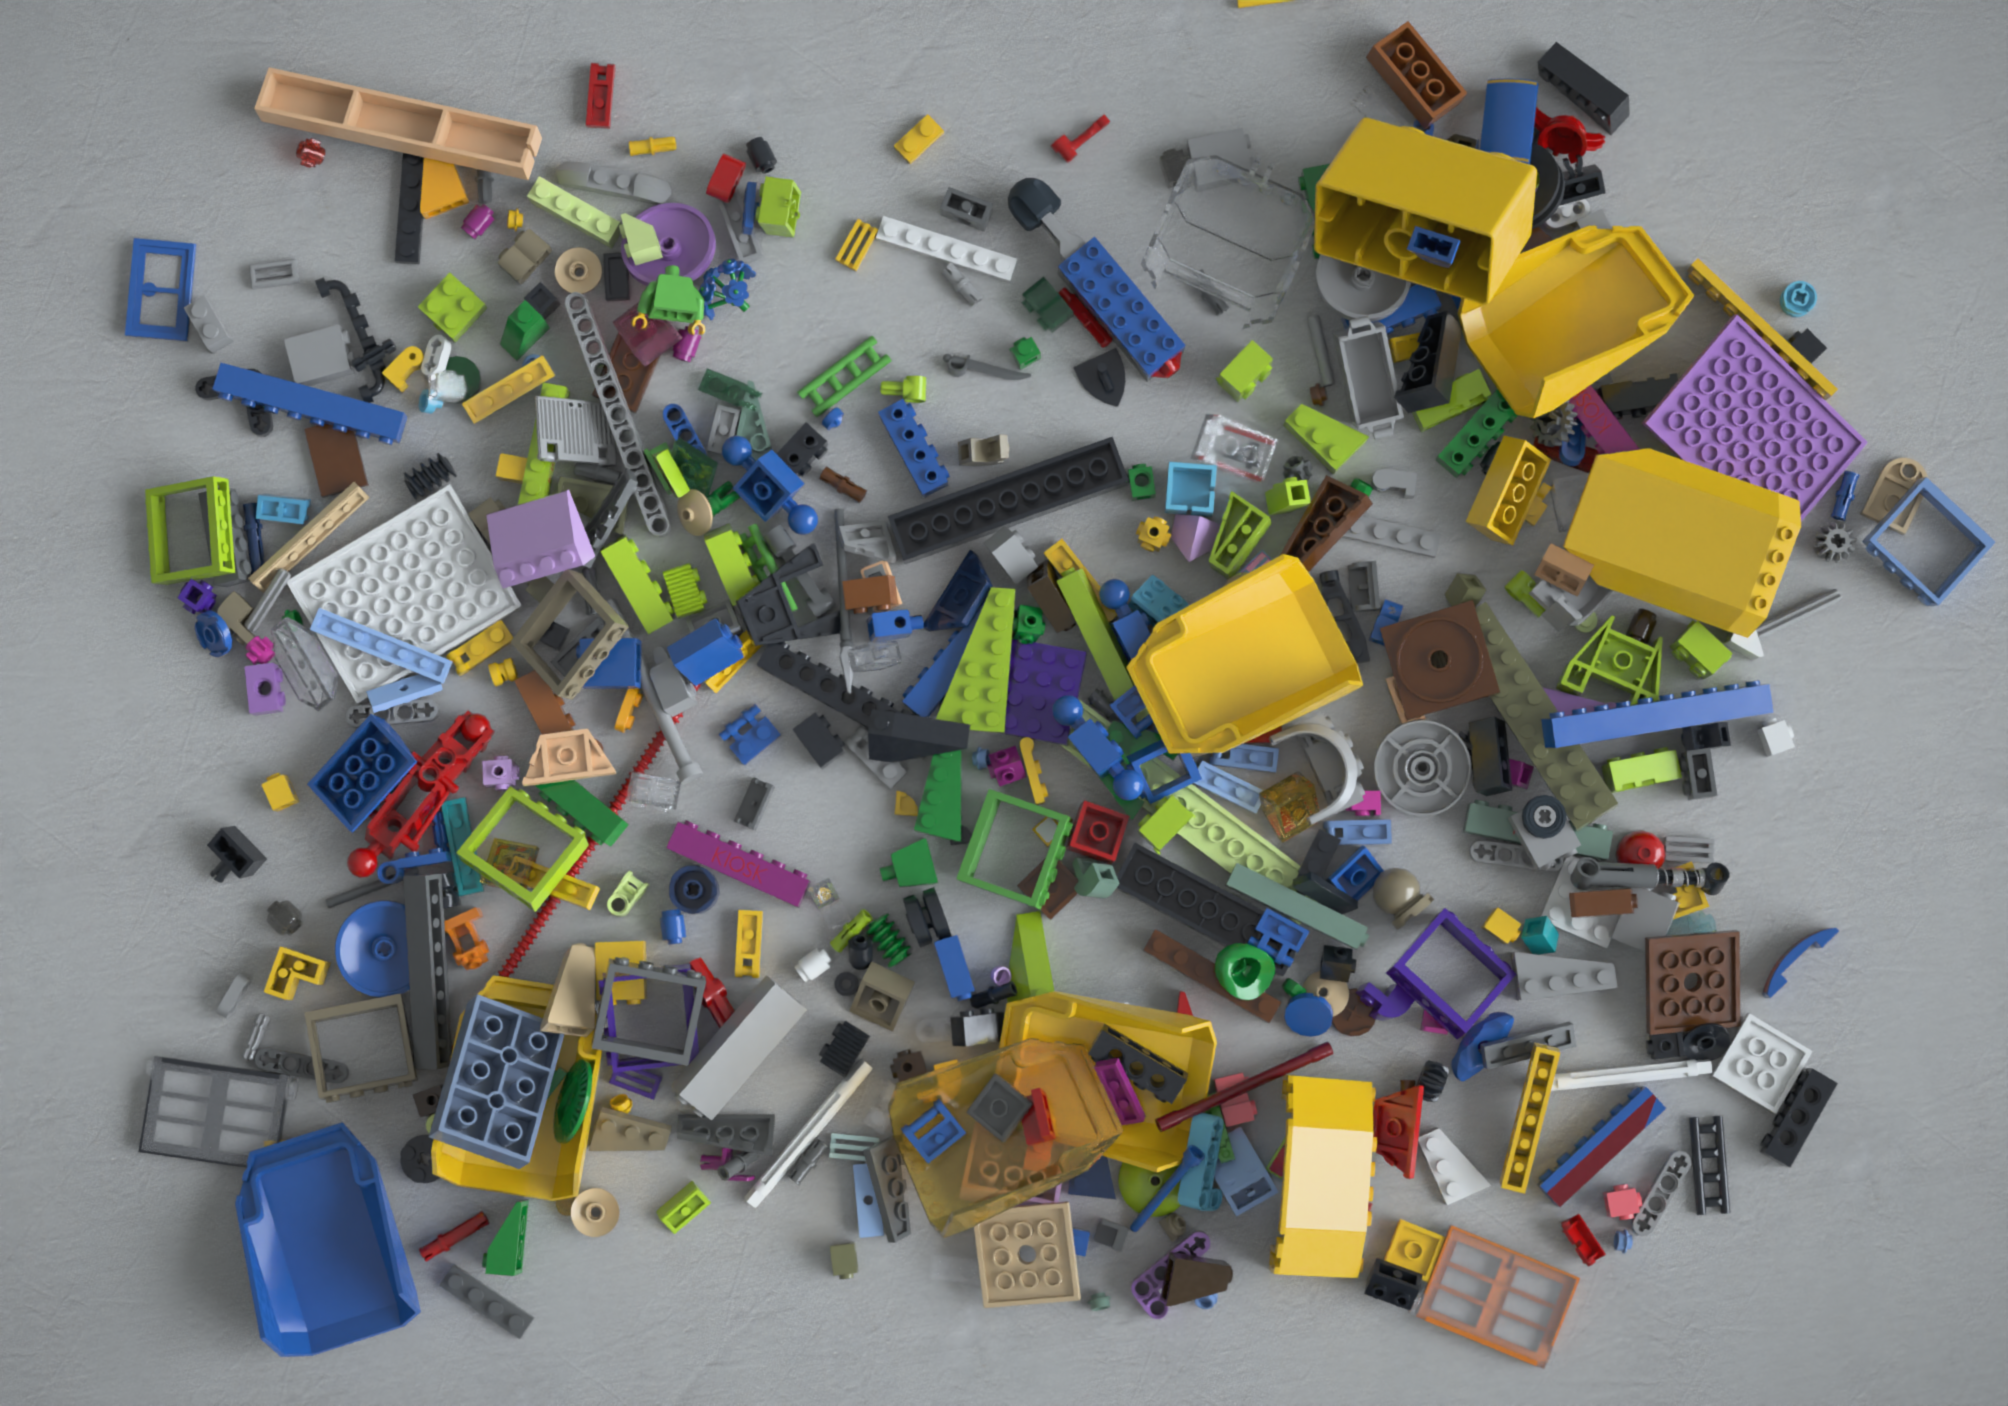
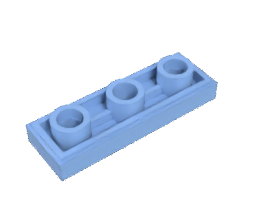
M417 674L366 691L375 713L402 703H408L426 695H432L443 690L440 682Z
M867 1163L853 1164L859 1237L884 1236L883 1222ZM865 1196H872L873 1203L866 1204L864 1201Z

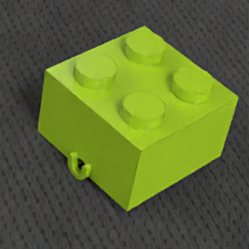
M765 176V183H762L760 186L759 195L762 201L761 207L758 206L756 210V220L768 235L794 238L797 219L800 218L798 210L801 191L792 179Z
M449 272L420 303L418 308L434 323L433 326L437 330H442L456 343L486 311L487 306L469 287H466Z
M1251 340L1219 374V378L1216 377L1215 380L1237 402L1242 398L1246 400L1255 391L1256 383L1258 381L1264 382L1271 374L1273 358Z
M1692 620L1687 625V628L1669 646L1673 650L1671 652L1672 655L1680 662L1684 660L1690 666L1689 671L1695 677H1701L1702 679L1713 675L1733 654L1698 620L1696 622Z
M1173 795L1169 799L1165 796L1155 806L1157 812L1153 816L1147 814L1138 823L1140 827L1138 833L1153 847V850L1158 855L1160 854L1159 851L1192 817H1196Z

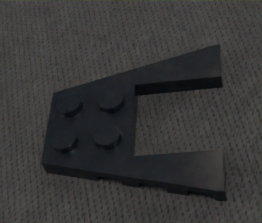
M815 543L807 546L736 600L753 646L840 634V610L798 627L781 583L824 566Z

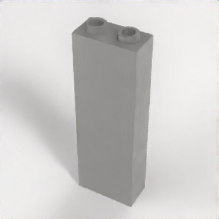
M766 975L671 1084L672 1088L677 1092L674 1096L684 1105L689 1102L692 1105L691 1110L702 1118L705 1115L710 1120H713L804 1015L807 1009Z

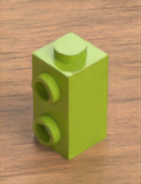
M1297 477L1283 479V482L1273 484V488L1265 492L1269 515L1291 513L1311 503L1307 480L1298 481Z

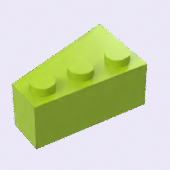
M1303 404L1283 424L1333 475L1369 439V436Z
M1668 747L1655 749L1654 754L1650 755L1639 752L1631 754L1629 759L1622 760L1621 757L1607 759V764L1601 766L1605 784L1611 793L1682 778L1676 750L1669 751Z

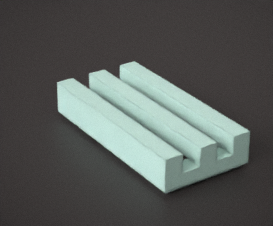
M831 1133L829 1158L866 1161L865 1156L835 1153V1148L863 1151L869 1148V1146L838 1144L836 1139L874 1142L875 1145L879 1143L880 1138Z

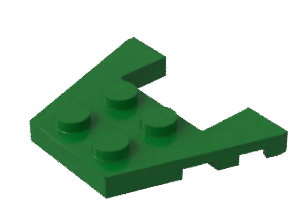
M1117 721L1111 723L1107 729L1109 735L1106 737L1109 742L1114 739L1124 752L1121 756L1124 762L1121 765L1125 770H1127L1126 765L1129 764L1126 756L1162 739L1160 734L1147 730L1142 731V735L1136 739L1125 724ZM1168 751L1163 753V755H1165L1172 761H1174V759L1178 755L1177 753H1169ZM1110 774L1103 779L1099 777L1125 811L1126 815L1130 816L1129 818L1133 820L1145 802L1140 798L1134 800L1119 798L1113 789L1114 778Z

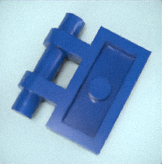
M756 704L749 709L743 710L739 718L733 723L729 722L724 726L725 729L719 733V736L724 741L730 736L734 737L736 741L729 748L744 765L748 764L781 736L766 716L759 722L754 718L761 712ZM749 722L752 728L741 736L738 730Z
M1266 908L1255 930L1263 934L1261 939L1258 940L1251 936L1247 944L1265 951L1274 959L1275 963L1279 965L1282 963L1290 968L1294 959L1286 955L1289 948L1298 953L1310 931ZM1270 938L1282 944L1279 951L1267 945Z

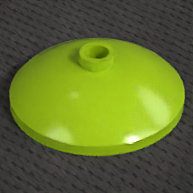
M1123 1162L1118 1176L1119 1189L1123 1199L1134 1211L1141 1213L1179 1165L1160 1172H1154ZM1153 1176L1159 1177L1160 1183L1158 1185L1151 1184ZM1181 1180L1150 1217L1168 1215L1181 1206L1178 1202Z

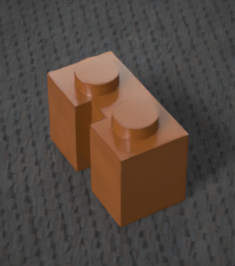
M884 575L842 581L845 609L853 610L854 614L868 613V608L876 607L877 611L891 610L890 605L898 604L895 576Z

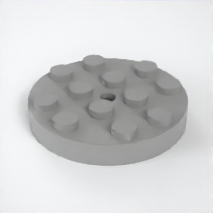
M1411 720L1395 727L1381 741L1375 755L1374 774L1382 795L1396 809L1414 816H1431L1448 810L1463 796L1471 777V760L1464 742L1451 728L1433 720ZM1420 763L1427 765V769L1424 772L1418 770Z

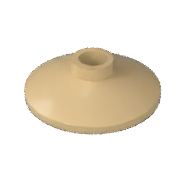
M576 247L565 251L558 258L555 265L556 280L569 293L578 292L584 294L590 292L598 285L602 276V265L599 258L586 248ZM578 269L584 270L583 275L580 277L575 274Z
M690 489L689 492L678 499L677 512L680 522L686 531L694 536H701L706 534L711 528L713 521L712 509L707 498L700 491Z
M1320 971L1311 974L1302 986L1306 989V993L1314 994L1313 996L1318 998L1320 991L1327 989L1328 994L1323 998L1331 1005L1333 1017L1341 1013L1348 1003L1349 988L1347 983L1320 979Z
M591 1188L583 1191L576 1197L571 1207V1219L574 1226L579 1232L589 1237H600L608 1234L614 1229L619 1220L620 1209L618 1202L610 1192L604 1189ZM595 1207L601 1211L597 1217L592 1215V1209Z

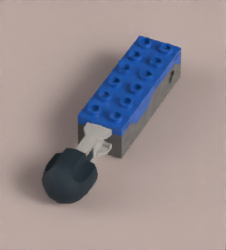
M1025 178L1018 181L1009 192L1008 208L1024 230L1032 231L1042 225L1060 247L1062 263L1058 266L1059 277L1090 314L1095 317L1096 321L1108 335L1112 337L1114 343L1147 382L1153 377L1168 379L1180 369L1181 356L1186 346L1095 236L1085 243L1081 237L1069 235L1053 215L1060 208L1061 199L1049 185L1036 178Z

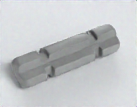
M262 1013L256 1015L254 1021L256 1024L252 1026L246 1042L248 1045L244 1047L242 1057L248 1060L255 1059V1055L258 1052L256 1050L260 1047L266 1031L264 1028L268 1026L270 1021L268 1015Z

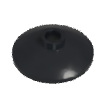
M1715 1023L1698 1025L1692 1028L1683 1038L1684 1054L1689 1059H1695L1696 1061L1706 1059L1712 1061L1726 1052L1730 1045V1035L1727 1029Z

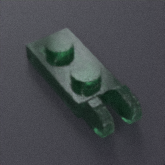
M708 368L698 388L699 391L754 412L757 407L753 403L743 401V397L746 392L756 398H761L763 394L758 390L748 387L749 385Z

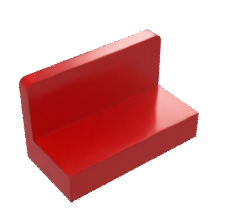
M1040 1087L1032 1089V1095L1025 1096L1034 1103L1022 1119L1024 1135L1028 1146L1056 1139L1047 1095Z

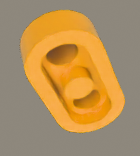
M640 689L627 690L615 723V730L625 733L626 729L631 730L635 717L632 716L634 708L640 706L643 698Z

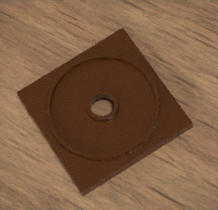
M1473 600L1380 628L1407 720L1501 693ZM1436 651H1443L1448 656V663L1443 668H1435L1430 662L1432 654Z
M1726 930L1645 938L1646 1033L1654 1035L1686 1032L1705 1023L1719 1024L1724 1028L1741 1026L1740 931ZM1690 973H1695L1697 984L1691 989H1686L1684 986L1685 977Z

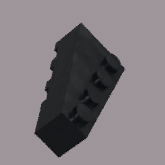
M1448 310L1427 316L1417 340L1419 346L1415 352H1412L1409 359L1411 362L1408 372H1404L1401 378L1403 382L1401 390H1397L1394 395L1396 401L1408 414L1450 403L1462 326Z

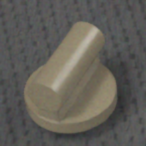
M1171 1213L1159 1221L1171 1242L1186 1233V1222L1183 1217L1176 1213Z

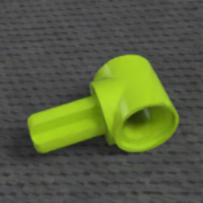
M906 376L903 382L882 381L880 385L881 395L903 396L906 402L924 403L926 401V377Z

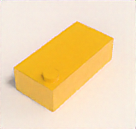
M1503 436L1465 522L1490 540L1513 546L1551 459L1526 440Z

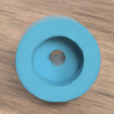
M424 389L419 397V410L421 412L432 414L436 408H442L443 400L438 399L436 391Z

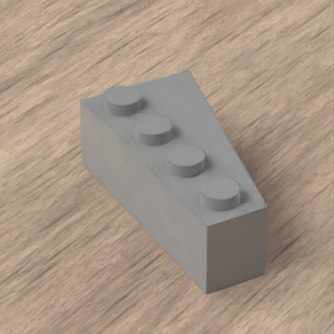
M1518 952L1510 953L1512 968L1516 973L1514 981L1517 1001L1618 988L1614 963Z

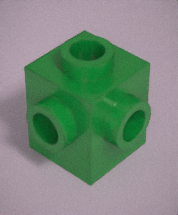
M1026 605L1018 606L1013 618V640H1019L1022 644H1032L1041 635H1044L1045 621H1042L1043 611L1041 608Z

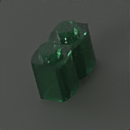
M1044 276L1022 293L1024 300L1021 302L1029 313L1034 312L1038 316L1036 321L1044 331L1048 329L1053 333L1074 316L1072 309Z

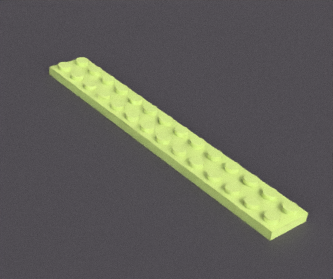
M1079 699L1083 706L1082 717L1084 720L1088 721L1091 718L1094 723L1099 721L1107 731L1111 723ZM1070 739L1068 746L1060 745L1091 768ZM1157 757L1140 765L1151 791L1181 777ZM1191 784L1166 796L1169 799L1173 795L1188 811H1191L1196 816L1195 818L1192 817L1177 834L1231 874L1235 864L1238 863L1295 892L1297 891L1293 887V879L1297 878L1300 865ZM1145 798L1141 799L1145 802L1142 808L1154 815L1157 812L1155 806L1162 799L1152 804ZM1288 917L1289 919H1291V920H1292L1293 922H1295L1296 924H1298V925L1301 924L1300 922H1298V921H1296V920H1294V919Z

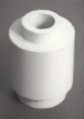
M815 948L798 961L799 964L794 967L801 978L807 982L809 979L813 980L829 969V962L832 960L824 949L819 951L818 948Z

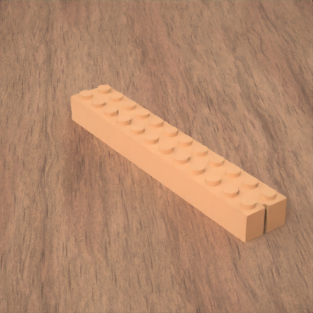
M271 67L268 68L254 108L262 122L529 180L535 162L533 157L537 156L542 140L536 125Z

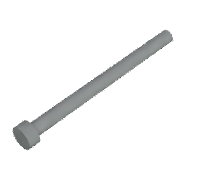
M610 599L606 601L627 624L617 600ZM629 627L621 638H634ZM642 656L641 688L679 767L676 774L680 783L692 782L703 775L698 762L692 763L671 716L664 711L650 677V671Z

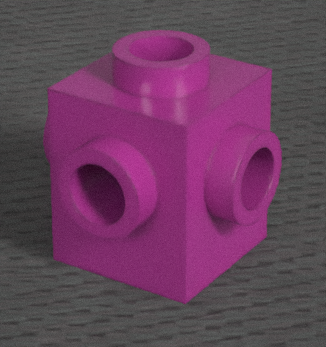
M1016 746L988 755L991 762L990 765H987L991 779H997L999 787L1026 778Z

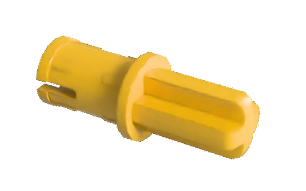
M673 136L656 139L649 137L646 140L629 141L631 156L652 154L653 156L657 152L674 151L677 147L676 139Z

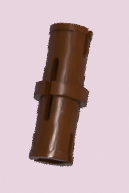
M827 466L819 480L837 489L836 492L839 494L843 493L859 504L867 492L866 489L850 481L848 476L844 477Z

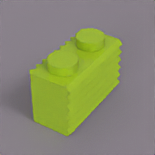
M687 563L663 571L678 619L706 610L704 604H707L708 600L705 591L699 590L697 582L701 581L697 567L692 568V565Z

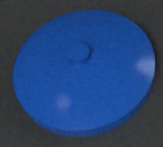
M388 900L367 903L354 910L340 926L335 941V958L341 974L356 990L374 997L402 994L410 990L404 904Z

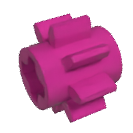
M256 636L246 645L245 649L248 653L245 656L254 665L258 662L266 664L275 655V652L272 650L275 645L266 636L263 639Z

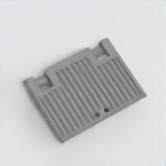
M535 396L538 442L537 458L540 461L589 463L594 466L602 464L605 467L617 465L615 439L601 402ZM547 444H555L556 452H547ZM598 448L607 449V456L599 457Z

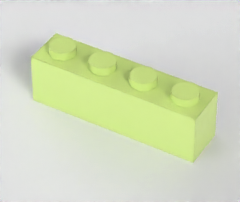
M540 176L527 195L533 205L611 249L621 234L619 228L621 223Z

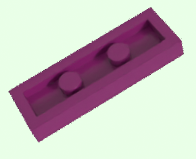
M1119 1058L1097 1061L1094 1069L1121 1125L1144 1122L1146 1115Z

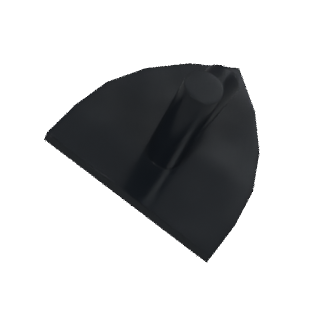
M1117 348L1073 367L1083 387L1093 397L1103 403L1118 407L1124 393L1126 381L1125 369Z

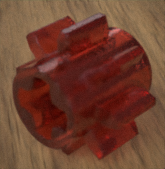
M306 138L305 141H301L298 144L296 157L302 159L300 165L311 168L323 162L325 149L320 147L321 141L314 138Z

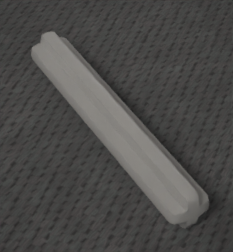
M1833 589L1762 623L1756 629L1758 638L1761 639L1840 601L1841 595L1839 591Z

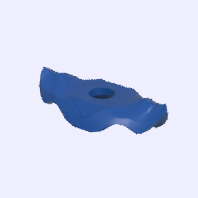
M1505 1012L1491 1013L1466 1033L1460 1042L1456 1055L1451 1061L1453 1074L1459 1081H1466L1484 1068L1482 1053L1478 1051L1479 1043L1484 1040L1491 1042L1507 1038L1514 1023L1512 1015Z

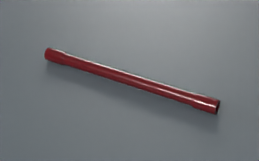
M1328 1041L1299 1056L1182 1109L1174 1110L1156 1118V1126L1160 1132H1164L1191 1117L1308 1064L1325 1059L1334 1054L1333 1049Z

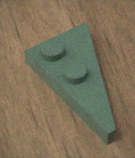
M748 380L736 436H742L750 442L752 446L751 456L757 461L772 450L754 382Z

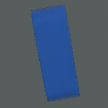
M677 404L667 405L663 410V418L686 461L693 469H703L707 465L709 458L685 412ZM671 412H680V418L677 421H670L668 418ZM683 432L692 433L691 439L687 442L680 441V435ZM701 452L703 454L702 460L697 463L692 462L691 456L693 453Z

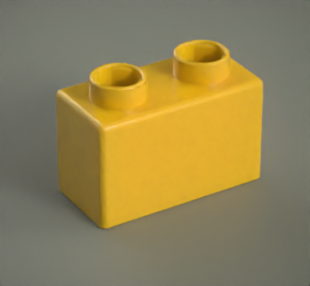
M1364 117L1359 121L1316 184L1314 250L1318 254L1480 304H1488L1531 236L1537 169L1533 165L1516 161L1504 153L1485 152L1427 135L1414 127H1399ZM1415 226L1460 240L1453 263L1449 269L1426 262L1407 250Z

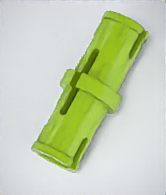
M861 909L850 922H846L843 925V930L830 941L832 948L839 953L842 952L848 945L849 939L860 934L873 920L872 915L867 910Z

